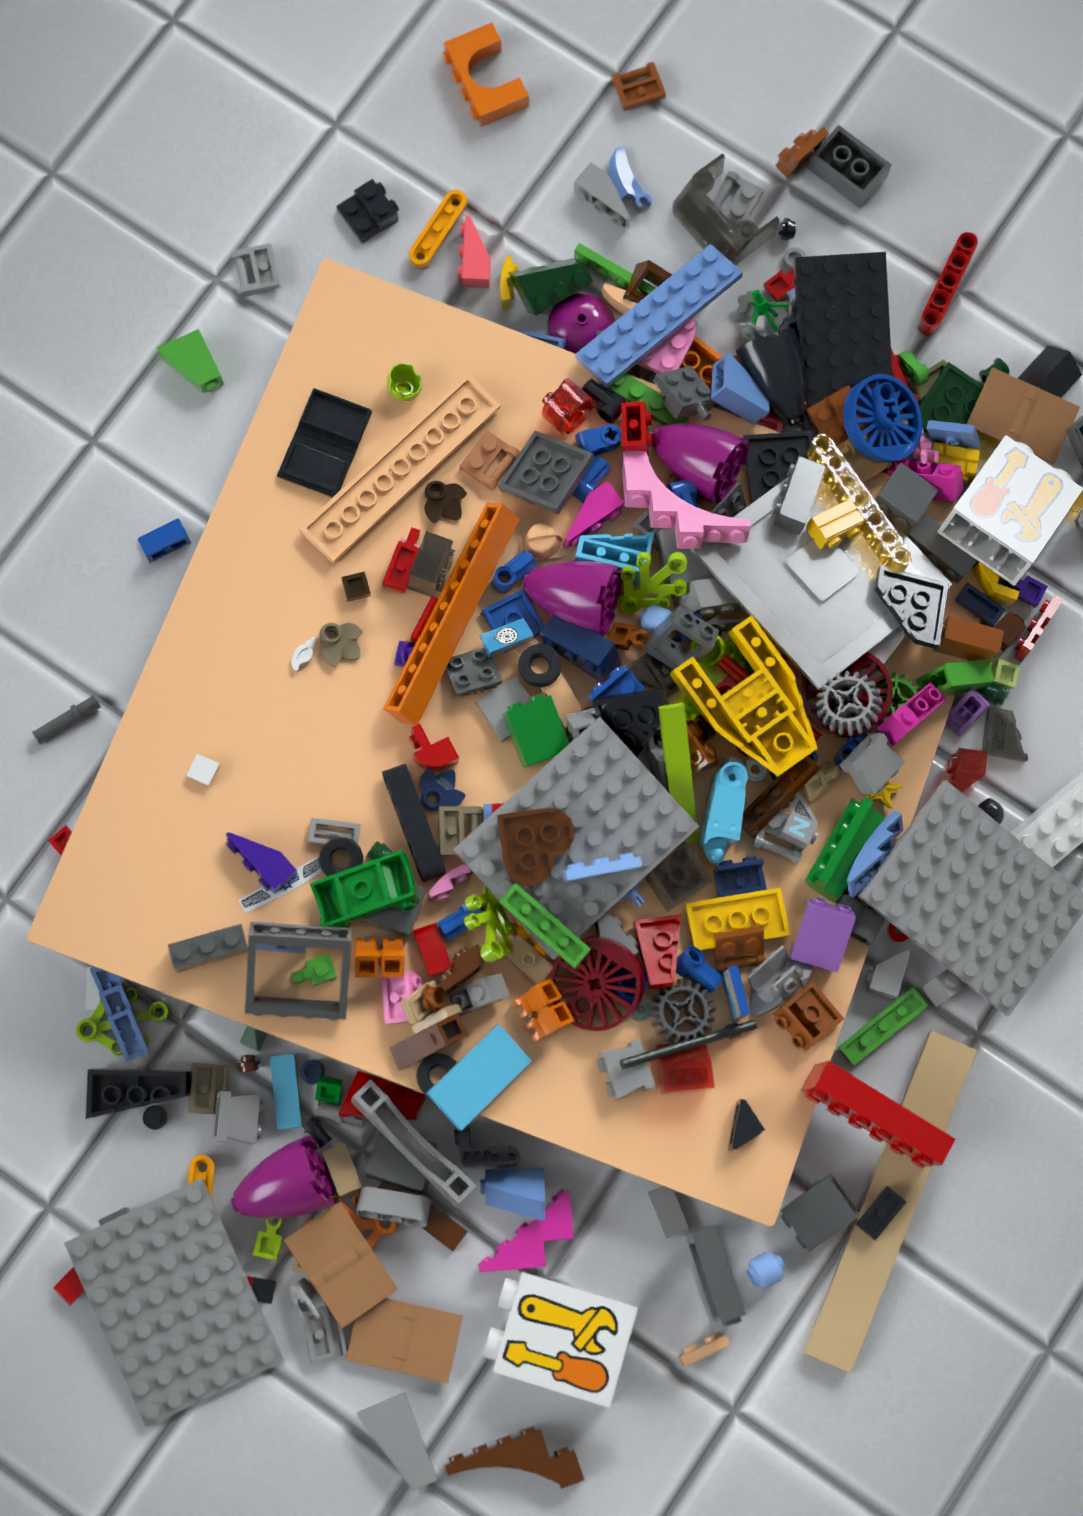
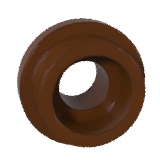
M254 1054L240 1056L241 1060L236 1061V1066H239V1072L259 1070L258 1064L261 1063V1060L255 1058Z

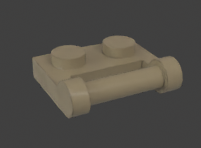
M438 807L440 856H458L453 849L464 840V815L470 816V832L472 833L480 825L482 807Z

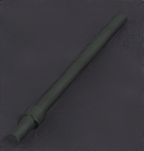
M755 1020L741 1024L732 1023L726 1025L724 1029L707 1033L705 1036H697V1040L691 1038L688 1041L684 1040L621 1059L620 1066L622 1069H626L725 1038L731 1040L740 1037L742 1033L757 1029V1024Z

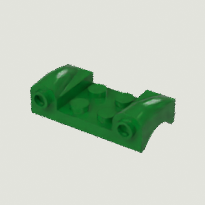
M402 850L310 883L320 912V925L323 927L350 928V922L392 906L401 909L403 912L411 911L420 902L408 856Z

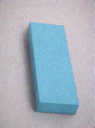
M295 1054L270 1056L277 1130L302 1127Z

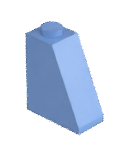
M729 353L713 364L711 400L752 424H755L761 418H765L770 410L769 400L741 364Z
M544 1168L485 1169V1179L480 1180L481 1195L485 1194L486 1205L540 1221L545 1220Z

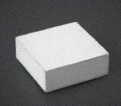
M197 754L186 776L209 787L220 764Z

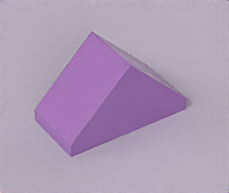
M972 688L949 712L946 724L960 736L990 704Z

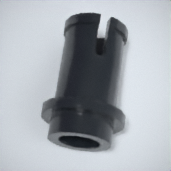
M312 1117L302 1125L305 1129L303 1132H307L321 1149L332 1140V1137L318 1123L320 1120Z

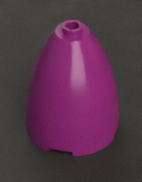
M671 424L656 428L652 434L653 447L668 470L680 481L688 480L696 486L697 495L712 503H720L737 483L735 479L740 472L741 465L744 466L746 464L749 454L748 441L732 433L709 426Z
M567 561L545 565L532 570L529 574L525 575L523 588H526V593L536 604L552 616L555 615L569 623L605 636L616 616L613 612L617 605V598L621 595L623 580L620 577L621 569L614 564L594 561Z
M307 1135L283 1146L262 1160L247 1174L234 1191L231 1203L235 1212L239 1211L241 1215L254 1218L279 1219L302 1216L333 1206L334 1202L331 1200V1196L335 1195L333 1181L326 1161L323 1162L320 1154L315 1152L318 1149L316 1142Z

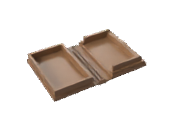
M992 367L967 424L974 425L976 430L1000 441L1005 436H1008L1015 442L1024 443L1032 449L1035 456L1055 464L1067 437L1066 429L1073 424L1080 406Z
M340 1201L284 1240L341 1328L347 1326L398 1289Z
M385 1298L355 1319L346 1361L448 1383L463 1315Z

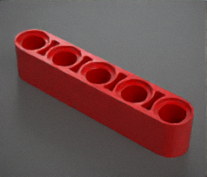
M964 232L958 237L920 317L918 330L921 334L932 336L937 332L978 245V238L975 234ZM961 244H968L970 248H964ZM952 263H959L962 267H955ZM943 282H950L953 286H946ZM934 301H941L944 305L939 306ZM925 320H932L934 325L927 324Z

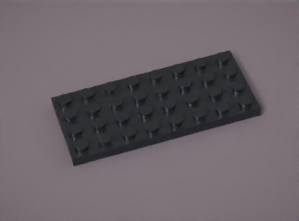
M886 252L794 257L797 334L808 374V403L806 409L844 386L849 385L852 389L853 386L869 376L875 374L892 376ZM806 412L805 416L802 417L803 431H812L814 444L824 443Z

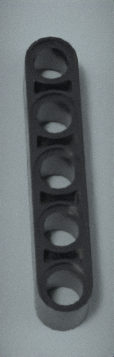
M404 763L382 771L385 785L422 882L445 875L446 870L406 764Z

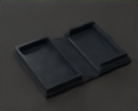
M313 388L277 477L333 498L342 488L371 417V409Z

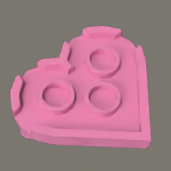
M694 318L643 358L637 365L657 374L680 369L695 337Z

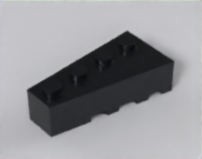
M88 1069L86 1119L189 1096L191 1071Z

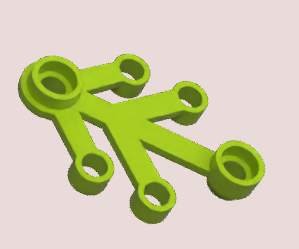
M647 552L639 553L636 564L639 567L641 587L635 592L633 588L635 569L632 566H624L621 569L620 577L623 580L624 593L618 599V606L627 615L635 614L641 607H648L652 604L669 608L671 604V596L669 594L682 596L686 593L687 583L684 580H675L673 584H660L672 573L681 574L685 572L687 558L681 552L671 554L668 558V564L651 578L649 574L651 555ZM647 594H659L657 598H644Z
M485 886L482 895H471L465 899V905L471 912H474L481 905L487 904V911L479 914L471 913L464 918V923L469 930H474L482 923L487 922L486 943L482 946L480 954L484 961L494 962L503 955L506 956L514 951V946L508 939V936L513 934L515 929L499 900ZM496 933L501 941L499 943L496 941Z
M132 987L127 988V993L129 991L135 992V997L130 999V1002L137 1001L139 998L138 991ZM99 999L100 1003L92 1016L82 1019L77 1024L76 1034L83 1042L89 1043L96 1040L109 1048L112 1054L122 1055V1051H114V1046L118 1044L117 1040L113 1041L102 1033L112 1030L108 1020L100 1022L106 1010L101 999ZM154 1002L149 1010L137 1012L135 1015L138 1023L151 1019L156 1022H162L168 1018L169 1008L163 1002ZM163 1008L164 1014L160 1017L156 1016V1010ZM88 1026L93 1028V1032L90 1035L85 1034V1028ZM143 1035L145 1038L146 1045L148 1047L149 1039L147 1036Z

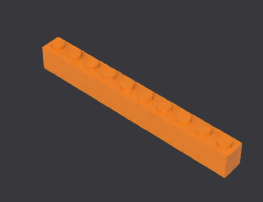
M486 502L383 708L401 723L417 725L422 718L454 654L458 642L464 634V630L515 531L519 518L504 504Z

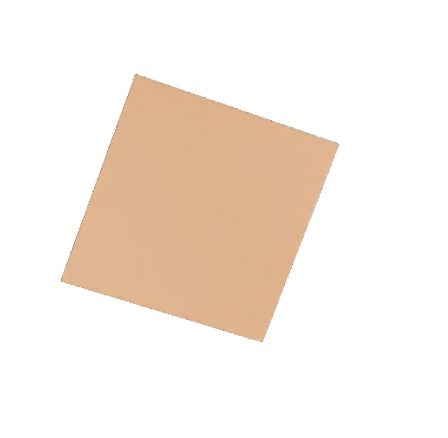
M324 258L321 261L27 934V939L30 942L423 1093L417 1084L416 1078L418 1066L423 1060L399 1071L389 1050V1047L414 1035L412 1025L414 1024H409V1022L385 1024L381 966H378V978H355L356 938H363L365 942L370 941V938H375V945H378V951H380L383 937H388L389 941H394L395 937L402 936L356 920L350 922L352 938L346 1019L339 1020L246 1014L248 952L176 973L168 944L241 924L248 946L250 922L321 926L318 904L310 883L327 877L323 871L283 896L245 912L239 900L262 887L258 882L260 877L255 871L250 873L242 863L244 858L239 853L234 854L225 844L228 842L226 833L231 832L280 851L295 868H298L318 857L323 848L322 845L308 844L311 818L360 824L358 845L363 853V864L402 850L408 856L415 884L426 888V893L412 930L433 923L437 924L440 920L458 911V908L465 903L466 898L473 894L476 896L483 894L485 885L472 872L468 881L458 885L452 882L454 889L449 894L450 898L441 902H436L435 899L429 901L428 893L445 875L422 882L382 776V771L405 763L420 800L422 790L419 780L425 770L419 767L413 760V753L419 750L418 748H413L409 739L411 727L415 725L399 722L383 708L404 666L398 667L394 665L399 641L411 642V634L431 596L434 595L439 598L486 502L504 504L519 518L515 531L495 570L500 566H504L521 552L519 537L527 527L538 523L560 522L571 528L583 503L573 495L570 496L558 515L502 492L498 486L492 491L459 469L460 464L486 430L521 452L534 431L578 447L575 439L577 433L610 424L598 415L597 409L579 396L580 390L591 378L598 384H601V382L576 360L574 353L328 258ZM400 362L412 364L414 371L421 375L422 389L419 395L410 401L397 400L390 394L387 388L388 373L394 365ZM468 373L501 405L500 409L333 564L299 530L332 497L277 477L313 388L367 407L372 411L341 489H343ZM634 377L635 379L652 388L656 392L665 396L657 385ZM712 407L709 411L712 415L709 420L703 421L699 414L691 416L686 423L717 428L741 438L743 435L780 433L756 423L752 424L741 417ZM621 413V414L619 415V417L612 423V424H614V425H616V426H618V427L620 428L621 433H622V413ZM652 419V425L648 426L649 433L653 434L656 428L664 425ZM607 435L606 438H610L611 441H614V438H611L610 435ZM621 436L619 447L616 450L598 455V457H602L608 462L611 471L596 488L608 481L624 501L621 462L624 450ZM814 446L815 453L810 460L822 453L824 449ZM649 447V463L656 476L665 485L670 479L669 475L671 472L661 461L654 447ZM503 452L498 455L486 471V476H491L506 455ZM514 461L511 463V465L499 479V481L497 482L498 485L500 484V482L502 481V479L504 478V476L506 475ZM741 465L740 472L735 480H737V483H741L746 506L748 507L751 504L746 467ZM880 472L860 486L874 500L890 476ZM432 481H441L445 485L455 483L467 492V495L462 500H459L462 509L461 519L449 520L442 516L434 524L427 518L424 510L427 501L425 497L427 484ZM438 490L432 492L434 496L441 494ZM704 499L698 507L711 513L719 503H712ZM932 499L924 513L941 526L958 501L951 502ZM624 503L621 510L622 514L614 521L607 520L595 534L590 532L587 535L610 534V536H624L627 533L640 535L633 527V524L642 516L647 508L625 507ZM413 527L420 530L417 543L422 544L405 594L382 587V582L398 541L401 540V537L407 539L410 529ZM577 546L573 547L567 556L535 561L537 563L535 569L549 564L574 561ZM652 546L650 550V578L661 570L659 552ZM971 568L958 584L955 581L948 580L952 586L948 588L943 622L948 616H953L980 624V618L954 601L967 582L984 593ZM365 571L371 596L347 602L341 577ZM494 573L492 574L453 656L484 648L479 635L489 632L491 629L481 611L522 589L526 593V588H523L524 577L513 585L509 592L498 593L492 587ZM505 576L498 577L499 581H501L502 583L509 582L508 578ZM622 582L621 595L624 593V585H623V582ZM633 584L634 592L641 586ZM526 593L545 626L552 615L536 604ZM647 594L644 598H657L659 594ZM669 594L671 596V604L670 607L667 609L673 612L675 610V606L672 598L675 596V594ZM617 598V605L613 612L616 615L613 624L616 622L634 625L637 630H640L639 614L642 609H647L648 607H641L637 613L627 615L620 610L618 606L619 598ZM741 610L716 615L722 620L750 617L747 611ZM327 623H336L339 626L345 623L357 625L363 631L355 639L360 648V658L346 660L341 657L336 667L329 665L322 655L321 628ZM610 630L608 631V633H607L605 636H603L604 638H607V636H608ZM673 630L667 637L670 639L675 637L677 631ZM722 631L719 636L726 645V654L745 670L746 659L728 635L730 631ZM904 631L905 637L884 665L890 676L893 672L897 673L898 678L905 674V681L908 682L910 679H914L912 686L916 687L918 686L917 678L945 663L964 662L967 660L932 651L933 648L914 644ZM329 632L327 634V637L330 639H334L336 637V634L334 632ZM541 635L535 637L540 644H543ZM312 636L315 637V647L313 648L311 661L299 666L298 672L294 671L291 663L294 651L300 645L305 644L307 640L310 641ZM643 638L640 641L646 646L648 639ZM693 641L676 643L691 651ZM771 642L785 662L791 661L775 642ZM631 645L629 650L617 649L622 663L621 668L624 666L628 667L641 683L644 682L647 690L665 688L669 705L683 703L685 705L686 721L695 720L700 713L685 697L669 675L674 669L649 655L644 650L636 649L634 645ZM514 649L492 656L503 681L501 685L516 676L530 697L543 693L540 687H533L527 684L520 676L518 670L519 658ZM559 655L562 663L561 674L567 681L582 710L593 706L589 696L592 694L591 690L600 682ZM718 666L714 668L701 667L715 687L727 676ZM445 669L418 724H421L430 744L449 736L459 756L458 764L443 770L455 771L456 783L454 789L466 794L464 800L458 806H480L483 809L484 804L505 803L556 756L523 768L512 738L509 737L501 742L475 703L477 699L495 688L488 690L483 688L484 692L482 693L477 689V694L475 695L471 691V695L464 696L461 699L460 697L455 698L452 683ZM878 671L874 678L882 674ZM900 691V694L904 698H907L906 695ZM955 695L946 696L947 700L894 746L889 742L886 743L905 761L899 768V772L894 777L889 778V782L896 785L901 783L903 787L891 794L890 800L893 804L891 809L887 808L880 800H873L870 808L883 815L885 819L894 810L902 814L903 831L894 838V846L912 823ZM892 701V707L896 708L897 704H894L895 702ZM806 713L810 725L822 734L816 742L817 749L815 751L818 755L816 764L821 768L823 763L831 761L834 767V756L847 742L848 738L836 737L823 732L814 725ZM873 729L872 731L868 732L867 734H869V733H880V732H879L877 729H875V730ZM718 732L714 738L706 742L715 750L719 764L711 769L693 773L691 770L696 821L699 825L697 828L698 837L707 795L710 790V781L712 776L721 769L722 757L734 756L743 759L745 762L752 758L742 755L733 743L723 739ZM843 753V754H842V755H843V758H844V760H845V759L848 757V754H847V753ZM197 754L220 764L209 787L186 776ZM751 767V772L758 774V768ZM768 769L766 776L761 781L752 782L747 780L743 812L774 781ZM840 770V775L828 782L830 788L812 802L805 797L802 788L798 791L817 819L816 831L819 832L814 844L809 843L802 850L798 864L790 862L789 858L768 850L753 848L754 838L742 827L740 840L732 846L726 845L723 861L732 860L733 863L742 862L743 858L756 856V859H764L762 868L767 890L781 887L790 936L764 941L765 960L782 945L785 947L790 958L789 951L792 943L795 942L806 908L805 902L807 898L819 897L828 901L827 904L834 906L836 904L809 887L805 879L851 798L861 802L868 796V794L860 793L851 774ZM443 771L434 772V773H435V775L437 776L439 773H441V772H443ZM432 795L428 796V802L434 804L436 803V798ZM788 807L781 809L779 812L788 815L792 810ZM423 808L439 850L438 810L431 812ZM464 815L465 839L471 834L470 816ZM480 815V825H481V824L483 823V817H482V815ZM318 825L315 826V829L327 830L349 834H354L355 831ZM764 834L763 839L794 850L795 845ZM314 835V838L329 839V840L335 838V837ZM698 843L677 846L648 873L636 889L638 894L645 900L640 907H637L627 897L608 910L611 916L615 915L623 925L621 929L627 936L630 934L637 942L633 928L634 920L681 914L677 957L687 947L692 946L685 904L718 898L713 876V869L718 864H712L708 861L703 848L697 849ZM337 850L332 855V863L337 868H346L351 862L350 854L345 850ZM441 856L446 874L465 864L459 856ZM848 885L842 894L847 895L849 893ZM860 898V903L868 907L869 905ZM483 904V908L487 911V904ZM502 906L509 921L514 924L517 920ZM487 922L474 930L468 929L448 942L440 932L451 964L455 957L454 954L466 946L469 949L473 945L478 944L482 948L486 943ZM592 924L578 938L583 939L597 936L595 925ZM412 931L409 939L402 937L404 971L418 972L422 985L434 980L438 987L440 977L447 971L428 976ZM514 931L513 934L508 936V939L512 942L518 934ZM496 933V941L499 943L501 941ZM850 936L838 972L813 966L806 985L813 981L844 1019L806 1052L793 1045L791 1041L792 1036L786 1029L783 1030L777 1026L775 1022L776 1017L773 1013L781 1006L760 1016H756L751 1012L753 990L747 976L757 965L741 967L738 969L750 1014L740 1021L733 1022L724 986L721 982L712 993H707L704 996L705 999L713 998L714 1001L708 1004V1007H715L716 1011L709 1013V1015L716 1019L714 1022H707L712 1027L711 1031H705L704 1029L703 1031L707 1034L724 1029L726 1025L732 1023L741 1024L751 1020L756 1021L757 1029L742 1033L740 1037L731 1040L725 1038L649 1061L648 1065L656 1087L644 1092L641 1087L617 1101L614 1100L613 1096L610 1097L607 1092L605 1083L608 1082L605 1072L601 1073L597 1059L600 1058L599 1053L601 1051L628 1047L627 1044L637 1039H640L644 1052L673 1044L674 1037L665 1042L664 1038L667 1035L665 1032L660 1036L656 1034L661 1027L659 1025L656 1027L651 1026L654 1021H657V1018L649 1017V1011L650 1013L656 1012L649 1005L653 1002L658 1003L653 999V995L655 993L661 995L659 988L649 990L648 984L640 1006L644 1008L641 1014L635 1012V1015H632L622 1025L605 1031H589L578 1028L570 1023L543 1039L534 1042L531 1036L536 1033L535 1028L527 1030L525 1025L531 1022L532 1018L536 1016L538 1018V1012H535V1015L531 1017L527 1016L521 1019L519 1014L524 1011L523 1006L515 1008L513 1001L528 992L535 984L502 956L494 962H485L482 970L452 992L483 977L502 973L510 997L491 1006L460 1016L469 1034L468 1038L435 1054H446L456 1060V1062H459L493 1027L499 1024L532 1061L478 1115L771 1227L776 1222L816 1103L806 1098L807 1093L803 1092L801 1088L815 1064L831 1061L869 946ZM529 938L526 940L530 946H535ZM307 947L306 954L256 950L254 996L340 1001L343 949ZM591 947L596 968L598 951ZM714 949L701 951L705 958L704 961L715 969ZM638 952L635 956L644 972L640 952ZM755 952L724 957V960L755 955ZM330 954L337 974L336 979L313 986L311 979L294 985L291 977L293 972L307 969L305 962ZM547 955L544 957L552 966L557 959L552 960ZM585 956L583 961L588 966L587 957ZM560 965L557 975L580 978ZM577 965L576 968L583 972L581 967ZM675 972V987L677 979L682 980L683 986H685L688 979L692 982L691 988H694L697 984L689 976L684 978ZM550 974L544 979V981L550 979ZM599 978L596 980H592V982L595 984L592 991L602 987L599 984ZM556 980L558 990L581 985ZM801 985L799 988H797L788 998L784 1000V1003H786L793 996H795L805 986ZM700 986L698 991L701 993L705 989ZM579 991L562 994L560 1001H564L566 1004ZM677 993L669 996L667 999L682 1003L688 995ZM448 995L445 996L444 1005L440 1007V1010L452 1005ZM610 997L619 1012L624 1016L629 1008ZM581 998L579 1008L587 1012L590 1007L589 1002ZM694 999L692 1009L698 1015V1018L701 1019L700 1006ZM604 1001L609 1024L618 1021ZM688 1003L679 1010L680 1014L678 1020H680L684 1016H688L685 1014V1008L688 1005ZM570 1006L568 1009L573 1017L575 1014L573 1013ZM664 1006V1018L670 1026L673 1019L672 1014ZM598 1007L595 1010L593 1026H603ZM434 1011L430 1012L428 1015H426L424 1018H422V1020L425 1019V1018H427L428 1016H430V1015L436 1013V1012H434ZM588 1016L579 1017L578 1021L587 1024ZM682 1022L677 1031L689 1032L698 1026L693 1023ZM440 1066L434 1067L429 1074L431 1082L435 1085L447 1073V1070ZM739 1099H744L765 1128V1131L738 1149L729 1151L728 1145L736 1102Z

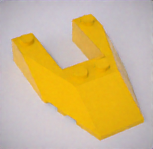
M751 615L734 627L728 635L753 668L754 674L722 696L694 657H691L675 668L669 675L685 697L716 732L778 777L816 750L817 745L809 719L806 717L803 700L799 694L794 673Z

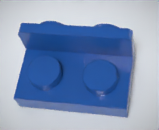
M619 666L609 674V680L604 684L600 682L591 690L592 694L589 696V699L593 701L597 697L645 691L647 689L628 667L624 666L621 668Z

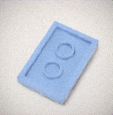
M633 853L616 856V861L609 862V858H602L591 861L592 866L584 867V862L567 866L566 871L562 872L563 881L567 882L635 869L642 866L641 857H634Z

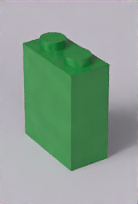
M543 693L530 697V703L521 705V702L507 706L508 711L502 714L523 768L558 755L570 744L551 695L546 697L543 696Z

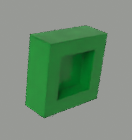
M319 1075L315 1100L339 1105L343 1080Z

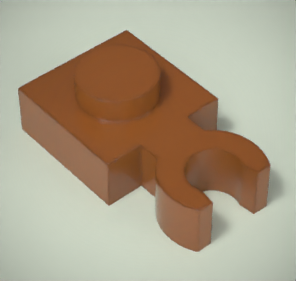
M614 622L606 639L615 643L617 649L629 650L630 646L634 645L636 649L644 650L645 646L640 640L643 638L649 639L650 636L647 631L643 629L637 630L634 625Z

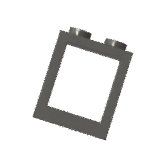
M678 606L650 633V638L646 643L644 651L672 669H675L691 657H694L699 662L714 648L719 630L681 606ZM676 629L699 645L691 652L667 636Z

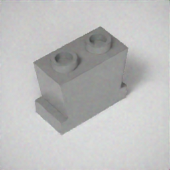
M869 733L839 765L844 772L851 774L861 794L879 793L884 788L887 780L894 777L905 762L886 744L889 740L884 733Z
M640 1039L629 1042L627 1044L628 1047L601 1051L599 1053L600 1058L597 1059L601 1073H606L608 1082L605 1083L609 1096H613L615 1101L641 1087L643 1092L656 1087L648 1062L622 1069L620 1066L621 1059L644 1053Z
M229 1091L217 1092L213 1142H227V1139L251 1145L256 1144L257 1139H260L261 1125H258V1117L263 1112V1100H260V1094L231 1097V1092Z

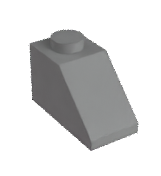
M905 950L877 964L873 970H868L864 982L868 984L866 991L895 1000L900 991L911 951Z

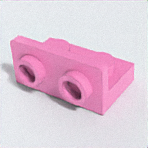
M404 971V977H382L381 975L385 1024L409 1022L401 1001L422 986L418 972Z

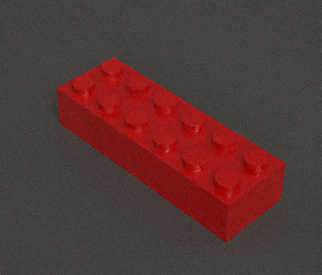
M830 1061L815 1064L801 1088L803 1092L807 1093L806 1098L817 1104L819 1102L828 1106L827 1110L838 1117L840 1115L849 1119L848 1123L851 1126L860 1130L864 1128L870 1132L869 1136L878 1142L885 1141L890 1144L892 1151L899 1155L906 1154L911 1157L910 1161L918 1167L943 1165L956 1140Z

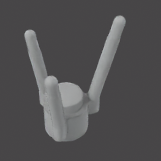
M306 1278L300 1279L289 1288L292 1294L290 1298L295 1303L302 1321L301 1311H304L301 1303H306L314 1316L320 1319L321 1315L310 1300L314 1297L312 1291L317 1295L319 1293L311 1281L308 1283Z

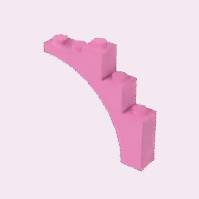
M623 451L621 475L625 507L649 508L651 528H674L677 549H701L702 542H748L751 527L750 519L730 518L713 514L687 503L667 489L659 480L649 463L647 451Z

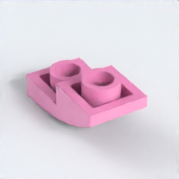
M463 864L447 873L428 893L429 901L435 899L436 902H441L450 898L449 894L454 889L452 882L458 885L468 881L473 871L466 864Z

